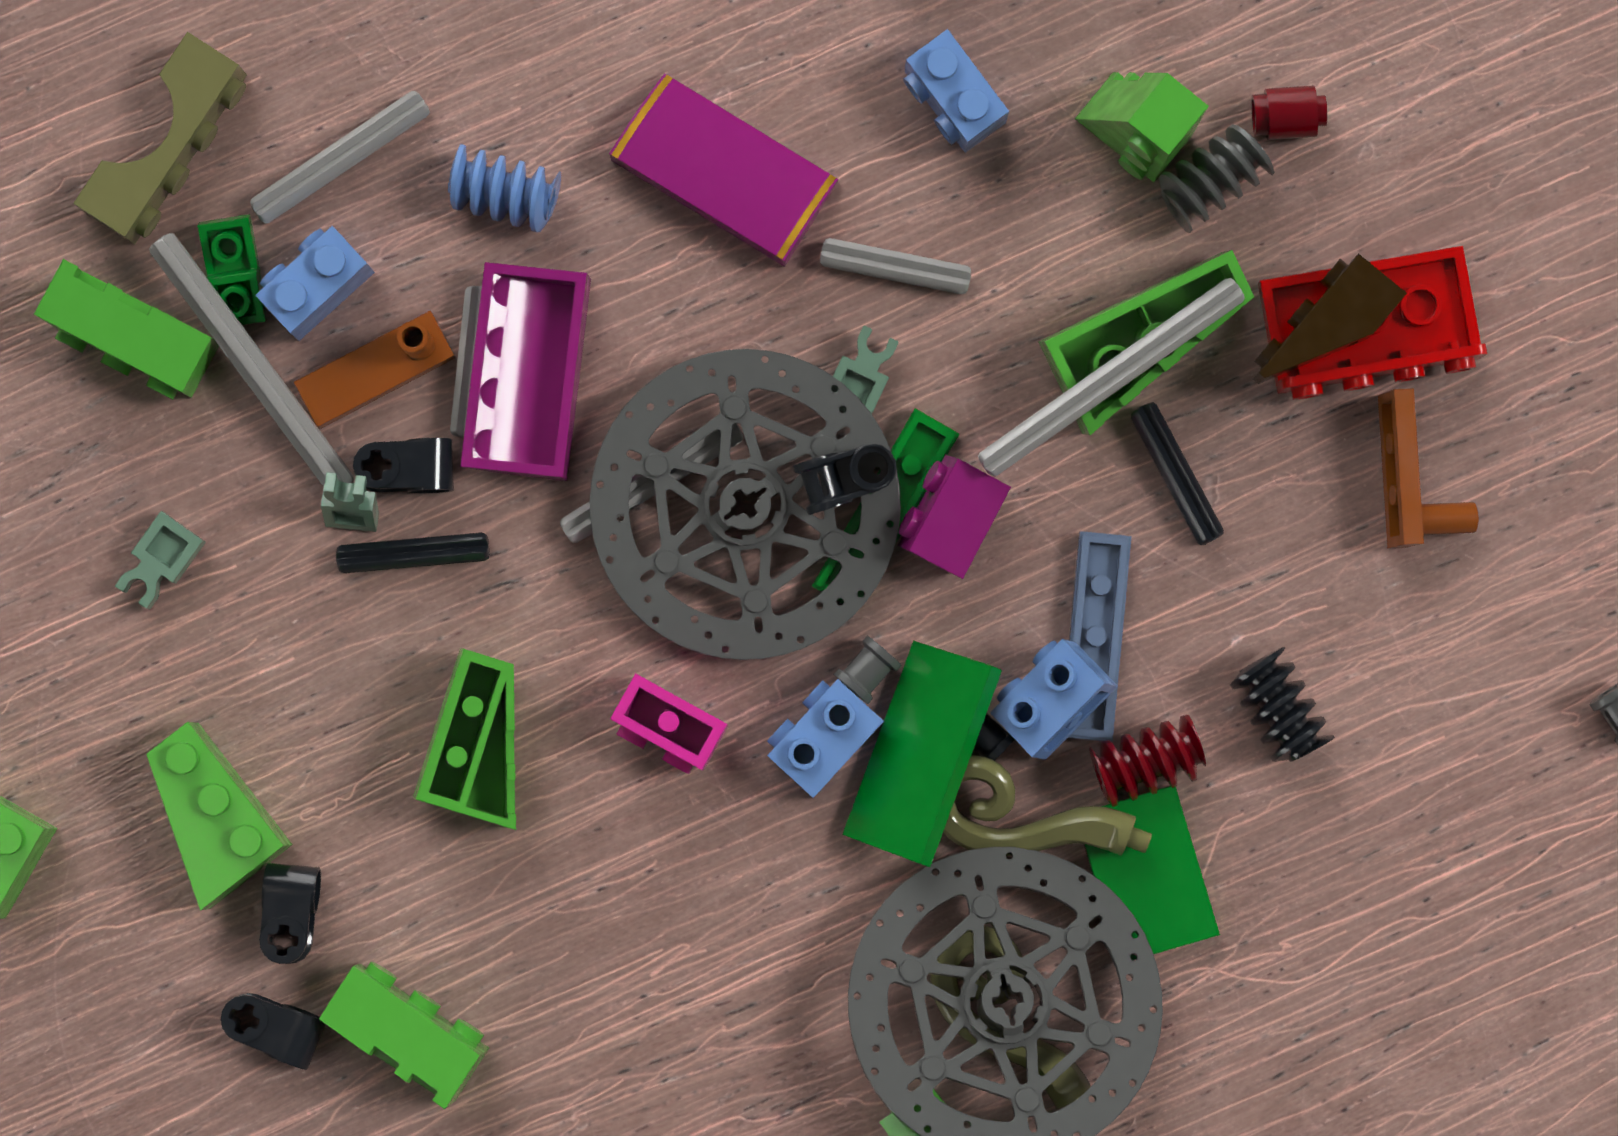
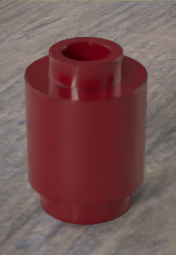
M1314 85L1268 88L1264 90V94L1252 95L1251 114L1254 136L1266 135L1267 140L1317 137L1318 126H1327L1326 96H1317Z

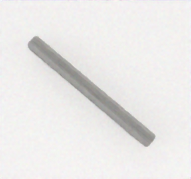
M166 234L155 241L149 248L150 254L324 487L326 472L337 473L338 480L351 483L354 480L352 473L175 234Z
M1232 278L1224 279L982 450L978 458L989 475L998 476L1241 304L1245 296L1239 285Z

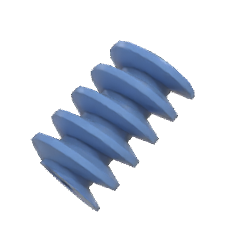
M460 144L452 164L448 183L451 206L455 210H462L470 200V210L476 216H481L490 206V216L494 221H501L509 211L510 222L515 227H520L529 216L531 231L541 232L553 214L561 185V172L559 171L551 184L546 183L545 167L542 166L538 167L532 178H527L524 161L520 160L512 173L506 172V156L500 155L494 165L488 167L485 150H479L474 160L470 162L467 161L466 145Z

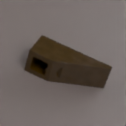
M1359 253L1349 264L1339 259L1320 282L1327 288L1320 299L1314 304L1307 298L1287 321L1295 329L1281 344L1273 338L1254 362L1261 369L1253 380L1260 384L1368 339L1407 293Z

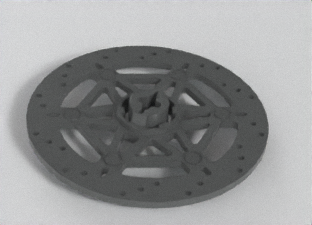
M756 349L724 350L707 353L669 368L640 389L623 407L606 434L595 462L590 491V521L594 543L608 579L622 600L644 623L663 637L701 654L739 660L764 659L801 650L822 640L839 629L867 602L888 567L895 547L900 520V486L897 470L894 479L887 487L872 494L861 496L860 525L858 532L852 535L836 527L834 508L824 510L823 519H819L813 514L808 515L807 510L796 504L792 499L804 485L801 474L791 484H786L778 474L777 468L805 454H809L814 459L830 453L838 452L839 454L870 444L884 446L891 452L881 428L861 400L842 382L811 363L790 355ZM762 357H768V362L763 363ZM692 366L693 371L687 372L686 368ZM711 369L714 370L715 375L710 376L708 374V371ZM779 371H785L786 375L780 377ZM730 376L736 380V391L730 392L728 387V378ZM794 386H797L799 388L798 393H794L792 391V388ZM837 386L838 391L832 392L831 387ZM752 389H761L793 398L819 414L825 420L826 425L821 431L810 437L751 411L748 394ZM715 394L718 396L720 413L668 452H662L650 446L649 439L653 433L678 409L705 395ZM669 400H673L675 403L671 407L667 404ZM650 403L654 405L651 411L647 409V405ZM841 406L846 408L845 413L839 411ZM629 411L633 413L631 418L626 417V413ZM734 424H740L750 453L748 459H730L731 433ZM760 426L796 443V447L768 461H764L754 433V427ZM848 427L850 429V432L842 439L836 438V433L842 428ZM715 430L721 432L718 466L713 467L682 458L686 451ZM629 450L642 455V459L636 461L629 458L627 452ZM877 453L865 454L861 457L857 466L860 477L869 483L882 481L888 471L885 458ZM612 464L618 465L616 471L611 470ZM874 468L880 469L878 475L873 472ZM679 469L705 475L707 481L702 492L696 494L670 476L671 470ZM749 469L766 475L760 481L751 478H739L730 482L722 491L719 500L720 510L711 516L709 509L710 497H716V493L720 488L717 483L724 475L733 471L736 475L748 474ZM819 471L817 474L820 475L823 494L827 496L826 483L822 472ZM637 474L653 480L655 486L661 547L648 557L641 556L636 546L629 517L630 486L633 476ZM599 481H602L604 484L602 488L597 487ZM762 489L766 490L764 494L759 496V500L754 505L757 512L754 517L749 518L745 513H742L737 517L734 515L728 520L724 519L725 516L732 512L731 509L736 505V500L733 497L736 492L742 491L744 495L748 496L752 493L757 494ZM667 490L674 491L698 508V512L676 535L670 533L666 498ZM778 493L780 494L781 508L780 511H775L771 521L774 526L768 533L756 538L755 534L742 535V540L731 538L724 534L731 527L739 530H752L761 526L768 518L771 509V498ZM620 514L624 517L621 522L617 520V516ZM793 514L820 532V538L812 540L786 534L784 527L789 516ZM890 520L894 524L891 528L887 527L886 524ZM699 525H705L713 536V541L685 555L680 554L678 548ZM612 534L617 536L616 541L610 540ZM874 538L879 539L878 545L873 544L872 540ZM778 542L804 548L808 551L807 556L775 579L770 578L772 543ZM722 548H727L736 574V583H730L694 566L695 561ZM758 548L761 551L759 582L757 585H750L740 552L742 550ZM855 548L862 551L864 555L862 558H857L850 555L848 550ZM608 556H611L613 558L612 563H608L606 561V558ZM826 556L841 564V571L836 578L814 599L782 615H775L772 612L771 594L820 558ZM649 570H654L655 575L646 582L641 581L640 578ZM681 572L740 598L742 616L738 620H728L697 611L669 593L665 588V582L676 573ZM860 590L864 592V596L862 598L858 597L857 595L858 591ZM645 596H650L651 602L646 603L644 600ZM842 598L844 601L843 605H838L837 599ZM817 602L823 603L822 609L816 608ZM655 616L659 618V623L657 624L652 622V618ZM697 616L698 622L693 623L691 617ZM757 616L762 619L763 630L760 633L755 630L754 619ZM706 632L712 633V637L710 639H707L705 637ZM778 632L782 634L780 640L775 638V634ZM799 636L804 638L803 643L797 642ZM723 646L729 647L727 653L722 652Z
M1016 847L973 849L948 856L932 863L931 867H925L903 882L874 914L863 933L850 972L848 1019L857 1058L866 1078L881 1101L905 1126L918 1136H1051L1052 1131H1055L1057 1136H1073L1074 1133H1078L1079 1136H1096L1125 1110L1140 1090L1156 1055L1161 1034L1163 1006L1159 971L1145 933L1134 915L1111 889L1086 870L1057 856L1036 850ZM1006 854H1010L1012 859H1007ZM1024 867H1030L1031 871H1025ZM937 870L938 875L934 876L932 874V871ZM959 872L961 876L956 877L954 873ZM975 877H980L983 886L982 891L977 890ZM1079 877H1083L1085 882H1080ZM1040 881H1044L1046 886L1042 887ZM1000 887H1012L1041 893L1069 907L1075 912L1076 919L1067 928L1063 929L1003 909L999 905L997 889ZM957 896L966 898L969 915L924 956L918 958L906 954L902 950L905 939L927 914ZM1089 897H1094L1095 902H1090ZM922 906L923 911H918L916 907ZM896 912H902L903 916L898 917ZM1095 917L1101 918L1100 924L1093 929L1089 928V922ZM881 921L883 925L879 927L876 922ZM990 923L993 926L1004 952L1003 957L985 958L984 924ZM1006 924H1012L1045 935L1049 938V942L1024 957H1019L1007 931ZM966 932L973 934V967L942 964L937 961V958ZM1131 933H1136L1137 938H1133ZM1096 942H1101L1105 945L1119 978L1122 995V1017L1120 1023L1103 1020L1099 1015L1085 954ZM1064 948L1067 955L1051 976L1045 979L1034 967V963L1057 949ZM1135 955L1136 961H1132L1130 956ZM881 961L893 962L896 964V968L892 969L883 966ZM1072 966L1077 969L1085 1011H1081L1053 995L1054 988ZM1011 970H1015L1020 974L1024 975L1025 977L1021 978L1019 976H1016L1012 974ZM986 973L987 984L977 1000L979 1018L975 1020L971 1011L970 1001L975 999L976 991L979 987L975 984L976 981ZM933 974L961 978L963 986L960 996L955 997L928 982L927 975ZM871 975L873 977V980L868 981L866 979V976ZM1127 975L1131 976V981L1126 980ZM893 983L911 989L924 1049V1056L914 1065H907L904 1062L891 1031L888 1015L889 985ZM1000 987L1002 991H1005L1007 999H1016L1018 1003L1010 1012V1020L1009 1015L1005 1014V1010L1002 1007L994 1008L993 1002L1000 995ZM1035 987L1040 998V1006L1035 1008L1034 1016L1031 1020L1035 1025L1030 1031L1024 1033L1023 1022L1028 1018L1034 1006V994L1031 989ZM856 993L861 997L858 1000L854 999V994ZM925 996L932 997L958 1013L956 1019L940 1040L937 1041L933 1039ZM1150 1007H1154L1156 1012L1152 1013ZM1051 1010H1056L1083 1025V1032L1048 1028L1047 1023ZM879 1025L883 1026L884 1031H879L877 1027ZM1138 1026H1142L1144 1031L1140 1032ZM988 1027L998 1032L1000 1037H995L985 1030ZM962 1028H966L976 1039V1044L947 1060L943 1056V1052ZM1115 1038L1128 1041L1130 1046L1118 1045L1115 1043ZM1043 1039L1071 1043L1073 1050L1044 1076H1040L1038 1073L1037 1040ZM874 1046H877L879 1048V1052H874L872 1048ZM1021 1047L1026 1050V1084H1019L1006 1054L1007 1050ZM1089 1049H1093L1108 1056L1109 1061L1104 1071L1083 1095L1053 1113L1045 1110L1042 1092ZM986 1050H992L1005 1083L999 1084L963 1072L961 1066ZM876 1069L878 1071V1074L873 1075L871 1073V1070ZM915 1079H920L921 1085L914 1091H909L908 1085ZM949 1079L1009 1099L1014 1118L1010 1122H999L967 1115L941 1102L934 1096L933 1089L942 1080ZM1130 1080L1134 1081V1087L1129 1085ZM1110 1090L1114 1091V1097L1109 1095ZM1089 1096L1094 1097L1095 1101L1093 1103L1089 1102ZM916 1105L919 1106V1107H920V1111H919V1112H915V1111H914V1106H916ZM1028 1117H1033L1035 1121V1133L1029 1129ZM968 1122L970 1127L965 1128L963 1123ZM925 1126L931 1129L929 1133L924 1131Z

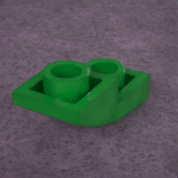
M247 214L199 222L197 227L207 279L241 325L265 322V305L256 297V294L263 288L260 285L261 274L251 215Z

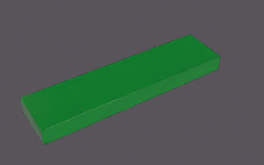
M916 408L891 449V453L896 460L900 486L901 509L899 528L906 513L912 507L917 508L927 490L923 488V482L929 469L936 461L942 462L945 454H949L959 436L958 432ZM861 502L844 532L852 535L858 532L861 518ZM891 520L886 523L889 528L894 525ZM898 529V534H897V538H896V543L898 542V540H899V538H900V536H901V535L899 534V529ZM874 538L872 540L873 544H879L878 538ZM855 548L848 550L850 555L857 558H862L864 555L862 551ZM828 557L812 587L820 592L826 589L841 571V564ZM862 590L858 591V597L862 598L864 596ZM837 599V602L843 605V599Z

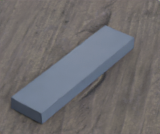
M1080 531L1069 641L1076 642L1118 686L1132 536ZM1118 687L1068 738L1095 741L1110 740L1113 742Z

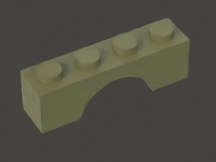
M189 32L185 34L159 73L171 94L173 102V120L165 140L151 154L133 162L116 163L102 160L73 203L83 212L134 245L140 236L146 238L155 229L162 214L158 210L169 193L175 195L185 184L190 173L187 165L197 150L204 152L210 146L218 131V126L215 123L225 108L231 110L237 105L246 89V84L243 81L247 74L240 65Z

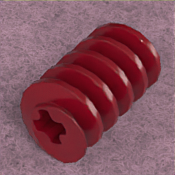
M1189 715L1180 716L1179 732L1169 721L1161 722L1159 739L1149 727H1145L1140 731L1139 745L1130 734H1123L1120 738V751L1117 750L1110 740L1101 742L1100 758L1091 747L1089 748L1100 788L1112 807L1118 806L1119 789L1123 788L1132 801L1138 799V783L1143 782L1152 794H1156L1158 777L1163 776L1169 785L1174 788L1177 787V771L1183 770L1193 782L1197 780V765L1202 763L1206 766L1203 747Z

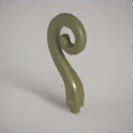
M971 756L962 782L967 780L983 781L992 788L993 796L989 799L977 798L973 800L969 807L970 815L981 821H997L1006 816L1014 806L1015 785L1012 777L1001 764L994 760L981 756ZM955 801L943 831L950 840L968 850L988 847H1016L1041 851L1065 844L1080 843L1104 849L1121 856L1126 847L1145 853L1152 837L1151 833L1134 827L1136 816L1108 807H1076L1029 824L1013 828H994L981 825L967 818L959 811Z
M984 926L985 951L991 952L997 957H1003L1004 952L993 927ZM966 932L941 954L937 961L942 964L959 966L967 955L973 953V934ZM1012 940L1017 955L1019 957H1022L1021 951L1019 950L1015 942ZM1011 970L1012 974L1019 976L1021 978L1025 977L1019 972ZM930 974L933 985L955 997L960 996L957 978ZM982 976L975 983L979 986L976 991V1000H978L981 991L987 984V980ZM1001 987L1000 995L993 1002V1005L1003 1004L1010 1000L1007 999L1005 991H1002ZM935 1000L941 1015L951 1025L958 1016L957 1011ZM971 1009L975 1020L978 1019L979 1015ZM988 1027L985 1030L995 1037H1000L998 1032ZM962 1028L958 1032L973 1045L976 1044V1039L966 1028ZM1041 1039L1037 1040L1039 1075L1044 1076L1067 1055L1053 1044ZM1023 1047L1006 1051L1010 1062L1026 1068V1050ZM992 1050L985 1051L991 1055H994ZM1073 1063L1045 1090L1058 1110L1078 1099L1091 1087V1084L1078 1065Z

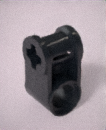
M416 438L406 441L365 444L354 456L355 476H366V488L372 492H408L419 494L454 491L452 439ZM375 455H381L386 464H392L391 470L383 471L381 480H374L373 475L369 471H364L365 465L373 464Z
M877 444L864 445L839 454L834 452L793 465L794 472L801 474L810 502V505L806 507L808 515L853 502L852 499L887 487L894 479L897 470L896 460L892 453L884 446ZM867 453L880 454L887 462V474L878 483L866 482L858 473V462ZM819 471L822 472L826 483L827 496L823 494L817 475Z
M267 863L262 884L263 910L259 941L264 956L272 962L279 964L298 963L310 953L313 945L315 914L318 909L321 890L320 867ZM286 926H289L290 934L298 936L297 947H289L287 955H283V947L275 945L274 939L276 934H284Z
M254 993L241 994L228 1001L222 1010L220 1019L222 1029L231 1039L260 1050L278 1061L307 1070L326 1025L319 1020L320 1016L292 1005L278 1003ZM251 1004L255 1007L253 1016L260 1019L259 1025H251L243 1031L239 1028L241 1019L234 1016L235 1010H242Z

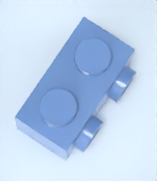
M948 29L906 59L905 73L907 76L903 78L904 83L919 103L922 104L924 101H927L938 116L934 119L937 128L951 145L957 141L966 153L1006 123L1009 110Z
M333 226L325 232L322 229H318L310 234L298 248L301 254L287 267L281 263L270 270L260 282L263 289L256 294V297L298 341L375 273Z
M1061 639L1058 643L1052 641L1044 646L1032 661L1036 666L1022 680L1015 678L1009 682L997 696V700L1000 703L990 712L1033 758L1047 759L1118 687L1076 642Z
M839 679L831 687L822 681L802 702L809 711L795 725L787 719L767 740L774 747L767 756L812 798L820 792L884 722Z

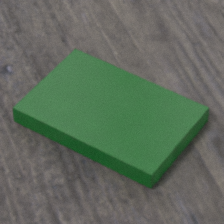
M1168 786L1158 789L1156 794L1151 792L1138 795V799L1134 801L1131 798L1118 801V806L1112 807L1111 804L1100 806L1136 816L1134 827L1152 834L1145 853L1126 847L1121 856L1084 844L1092 875L1111 889L1134 915L1145 933L1153 954L1220 935L1176 787ZM1131 933L1133 938H1137L1136 933ZM1135 955L1130 956L1132 961L1136 960Z

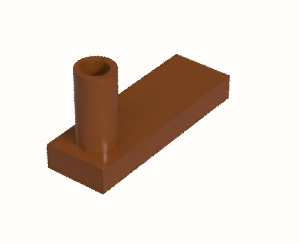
M430 310L294 381V384L316 426L322 429L455 359L456 356Z
M1414 388L1393 389L1378 395L1387 549L1408 548L1424 544V535L1475 533L1478 528L1479 516L1474 502L1421 503Z

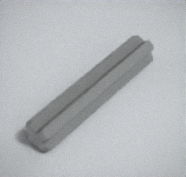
M832 238L825 239L820 256V263L824 267L957 294H965L968 291L971 278V268L966 265Z
M469 286L465 289L450 425L451 434L464 438L482 286Z

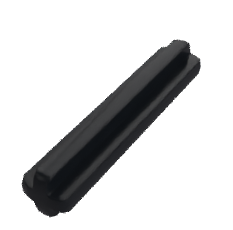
M1154 402L1147 403L1134 410L1131 414V420L1197 543L1206 545L1221 537L1224 529L1157 404Z
M480 532L340 545L336 551V562L340 572L355 573L486 561L490 555L489 539L485 533Z

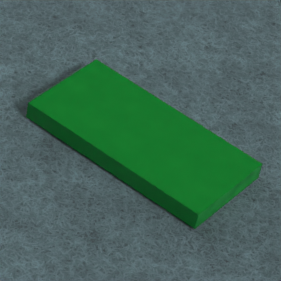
M913 640L842 835L931 867L999 681L1001 669Z

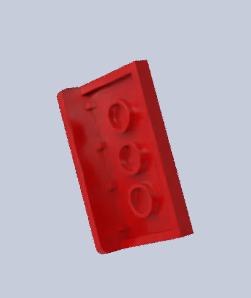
M1463 246L1371 261L1370 263L1407 294L1368 339L1275 377L1277 393L1292 392L1293 400H1300L1323 395L1322 386L1342 383L1344 391H1353L1374 386L1373 378L1393 374L1395 382H1405L1426 377L1424 371L1426 368L1444 365L1446 374L1475 369V360L1481 359L1488 353L1486 344H1481ZM1331 268L1260 280L1258 282L1268 344L1273 338L1282 344L1295 329L1287 321L1307 298L1315 304L1325 293L1327 288L1320 282Z

